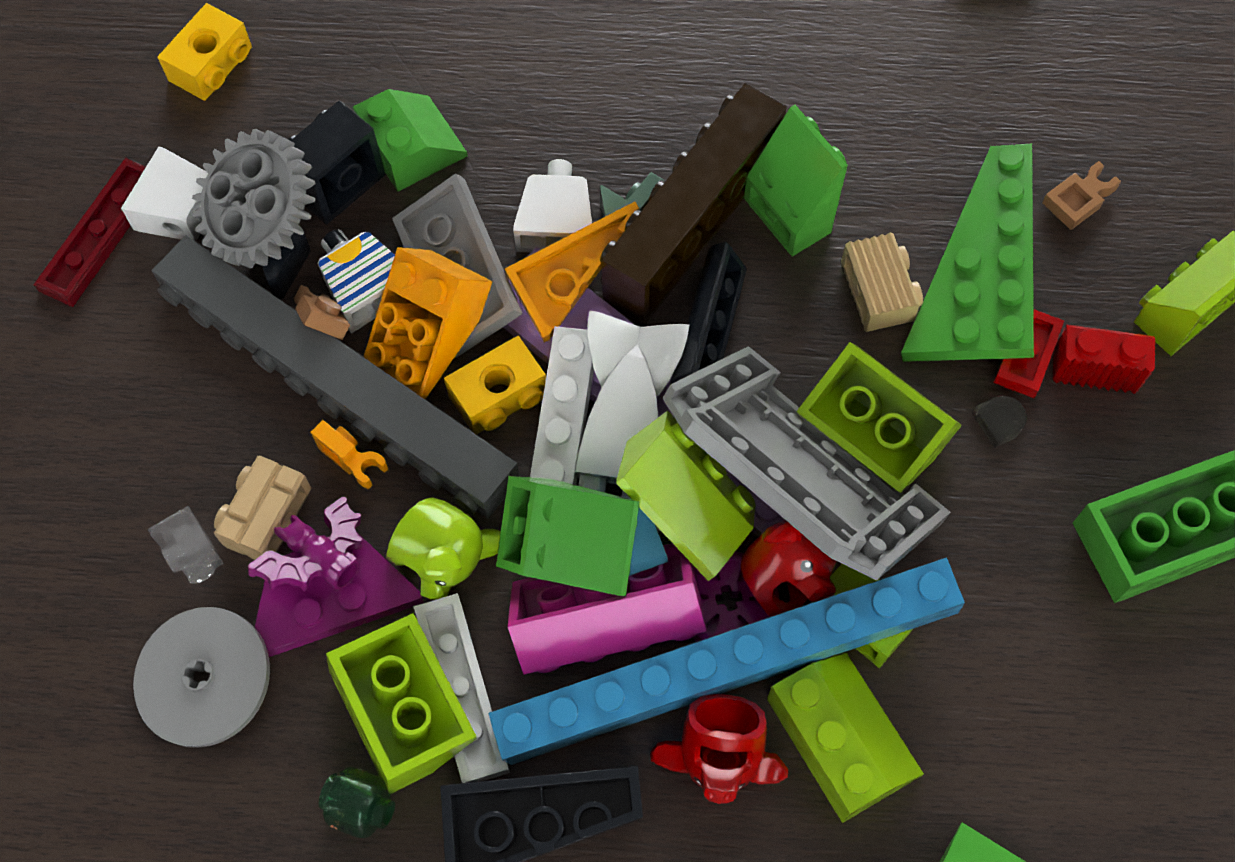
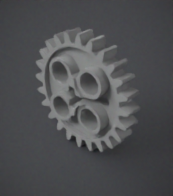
M253 129L251 135L240 131L237 142L228 138L225 139L226 151L224 153L216 149L213 150L216 160L214 165L209 163L203 164L208 175L206 178L196 179V183L202 186L203 189L202 193L192 196L193 200L201 203V207L192 212V216L202 220L195 228V231L205 235L202 245L212 248L211 254L213 256L222 258L223 261L236 266L242 265L253 268L255 263L267 266L268 256L278 260L281 259L280 246L293 249L294 245L290 237L293 233L298 235L304 234L303 229L299 226L300 219H311V215L304 211V207L306 204L315 202L314 197L306 194V190L315 185V181L305 176L312 167L310 164L302 161L305 153L295 148L294 142L269 130L264 133L258 129Z

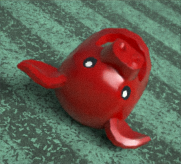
M786 520L768 527L742 555L740 567L744 580L756 600L770 617L799 608L807 599L817 602L834 596L836 592L835 585L830 577L837 561L828 557ZM782 582H785L788 587L789 603L779 600L774 594L775 588Z
M711 694L699 697L690 704L685 720L682 742H659L652 748L650 753L651 761L658 766L670 771L689 773L691 779L703 788L705 798L717 804L732 802L736 799L738 790L744 788L750 782L775 784L788 778V768L780 757L775 753L764 752L767 737L765 712L756 703L739 696Z

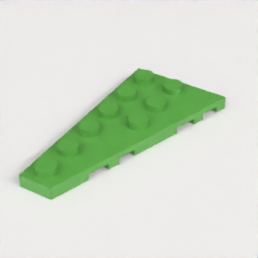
M1032 143L990 146L901 351L903 362L1034 358Z

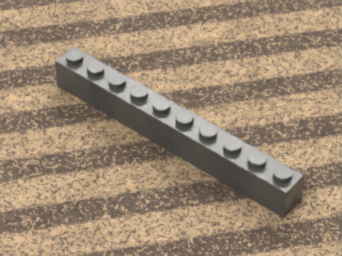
M187 235L151 270L160 285L157 291L166 301L173 306L181 303L190 309L188 313L201 326L208 328L212 325L221 331L220 336L234 349L239 351L244 347L253 354V360L265 371L272 373L276 370L285 376L284 381L296 393L304 396L308 392L318 400V406L332 418L337 419L339 416H342L352 423L350 425L351 429L363 440L371 442L374 439L385 447L384 452L394 462L401 466H405L408 463L419 471L418 476L428 486L435 490L443 487L453 494V501L465 512L473 515L477 511L489 519L506 498L508 477H520L517 462L335 337L305 326L296 310L219 257L213 256L209 250Z

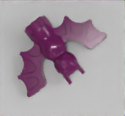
M341 497L324 511V522L331 532L329 537L316 535L312 527L302 522L297 516L292 515L290 517L291 524L286 528L275 527L274 533L286 542L291 550L301 553L302 557L290 558L274 551H266L248 565V575L264 579L270 584L271 589H275L276 586L282 584H295L301 587L303 591H306L310 580L317 576H322L335 589H343L352 582L360 568L357 558L348 551L362 548V538L356 533V528L361 522V514L354 513L349 508L347 498Z

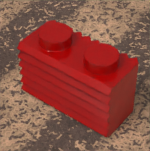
M1066 324V328H1064L1054 348L1053 381L1056 384L1060 381L1065 385L1070 382L1073 386L1079 383L1081 387L1087 384L1090 388L1096 386L1099 390L1105 387L1108 391L1113 388L1116 392L1122 389L1125 393L1130 390L1135 394L1155 369V337L1150 335Z

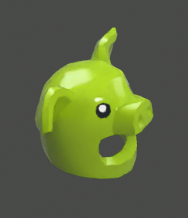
M434 497L426 498L413 506L398 523L390 539L386 559L397 566L405 565L414 570L421 578L420 595L428 599L437 600L447 597L451 586H455L467 579L477 566L479 560L498 554L501 531L496 529L480 530L474 520L460 509Z

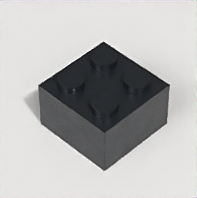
M340 100L328 110L320 112L315 120L298 135L288 139L295 143V148L305 153L302 161L310 164L312 167L305 176L314 180L315 185L307 189L306 194L314 197L315 202L306 204L305 207L326 225L386 175L374 128Z

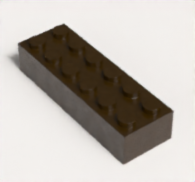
M744 83L735 96L730 94L726 97L720 107L719 116L712 124L707 122L702 127L697 136L696 144L689 153L684 151L680 154L668 179L665 182L660 180L655 185L647 205L642 211L636 210L633 212L626 223L625 232L617 242L614 240L610 241L603 250L600 262L602 263L601 283L603 300L641 326L644 327L743 201L747 176L786 115V105L747 83Z

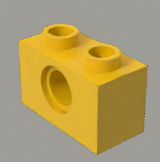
M205 3L158 55V60L169 82L206 101L214 90L222 86L225 78L235 66L245 60L252 45L244 22Z
M518 335L444 377L449 398L474 434H478L483 430L491 431L505 422L507 416L521 408L529 409L537 405L543 399L546 374ZM498 384L508 386L501 393L489 391L490 388Z

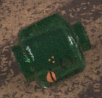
M347 767L340 771L339 774L333 773L326 780L320 793L319 808L323 810V818L329 827L356 838L365 839L374 834L378 828L384 829L389 824L394 814L395 802L391 800V793L388 792L386 784L381 777L356 767Z

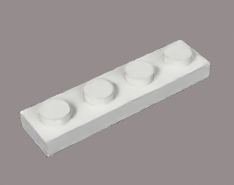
M554 326L530 473L531 478L554 479L573 485L577 483L575 470L579 448L585 431L594 374L587 329Z
M458 593L413 606L417 621L477 736L475 741L455 755L462 783L482 782L510 773L507 762L501 759L488 714L492 712Z

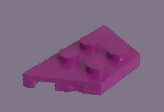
M356 531L357 535L362 538V548L358 550L352 549L348 552L357 558L360 568L350 584L343 589L337 590L327 583L322 576H317L310 580L307 590L303 591L301 587L295 584H282L276 586L275 589H271L270 584L264 581L255 629L264 640L269 657L423 604V598L420 595V591ZM297 552L283 555L290 558L302 557L301 553Z

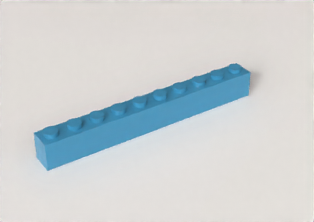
M946 557L488 714L501 759L513 765L690 705L701 696L722 694L958 614L965 602Z

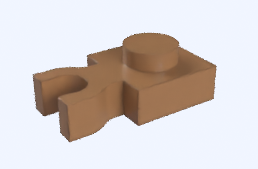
M1098 161L1091 166L1084 179L1074 173L1048 192L1042 204L1072 230L1099 210L1104 202L1102 197H1107L1115 192L1121 181L1116 176L1109 182L1098 180L1097 177L1104 168V165Z
M301 285L294 297V301L297 304L295 310L303 324L343 340L350 324L341 313V305L332 300L328 295L322 293L321 296H316L309 291L308 287Z

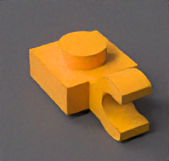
M322 420L311 431L318 449L349 475L352 473L362 487L370 489L373 486L370 478L364 474L367 467L377 466L384 473L388 470L385 459L379 453L373 451L358 452L355 448L358 445L357 440L342 426L335 430Z

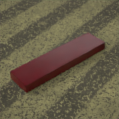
M124 158L33 284L39 292L74 307L131 226L121 207L146 166Z

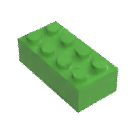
M1235 450L1085 506L1072 524L1114 603L1235 558Z

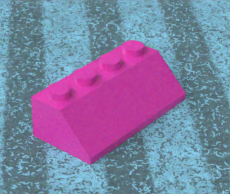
M671 543L663 545L668 558L667 563L629 576L626 596L608 594L532 577L512 582L508 630L523 675L537 671L548 673L563 665L579 661L594 662L609 654L626 650L633 652L641 651L648 648L651 644L672 639L683 641L692 638L698 633L706 632L704 609L694 566Z

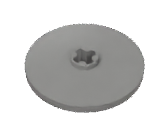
M201 607L179 613L162 624L152 634L138 658L134 672L133 690L139 714L156 735L168 742L197 748L221 743L240 732L253 719L263 703L270 679L268 651L264 640L255 627L243 617L229 610L216 607ZM205 670L210 673L208 681L197 682L193 680L196 671L203 672Z

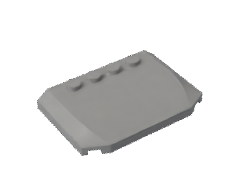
M749 346L669 386L663 396V400L683 432L828 557L875 580L882 577L935 531L951 513L917 484H914L907 494L899 493L798 414L796 411L799 407L773 386L781 372Z

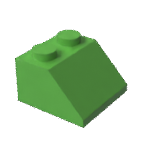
M387 89L353 106L354 112L374 128L385 173L397 192L468 156L467 151L428 95Z

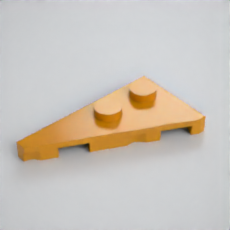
M635 201L505 268L508 280L543 342L551 339L554 333V326L559 327L602 269L600 257L603 250L610 241H618L625 232V226L634 211L639 210Z

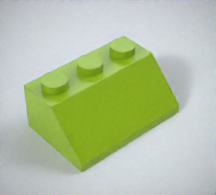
M1235 231L1229 233L1220 242L1215 238L1211 239L1196 254L1195 257L1198 259L1192 265H1189L1186 261L1182 263L1168 277L1167 280L1170 283L1161 289L1156 285L1140 300L1139 304L1143 308L1134 320V323L1147 335L1154 336L1155 342L1170 356L1174 355L1235 303Z
M849 342L796 411L899 493H903L936 459L962 426L851 342Z
M666 411L626 442L616 484L632 500L640 501L639 508L708 581L718 574L754 529L756 503L751 493L742 485L736 486L726 475V469L683 432L669 411Z
M414 613L326 653L331 677L382 779L388 795L432 774L477 739Z
M847 653L811 663L771 687L767 701L842 823L924 775Z

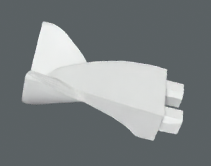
M589 311L587 325L588 344L593 368L601 385V390L588 417L579 448L575 470L579 479V486L606 492L607 483L616 484L626 442L658 418L656 396H659L670 381L683 355L689 325L666 324L639 327L600 312ZM624 491L622 492V497L631 499Z

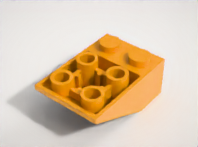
M397 247L363 357L426 399L479 323L493 281L432 250Z

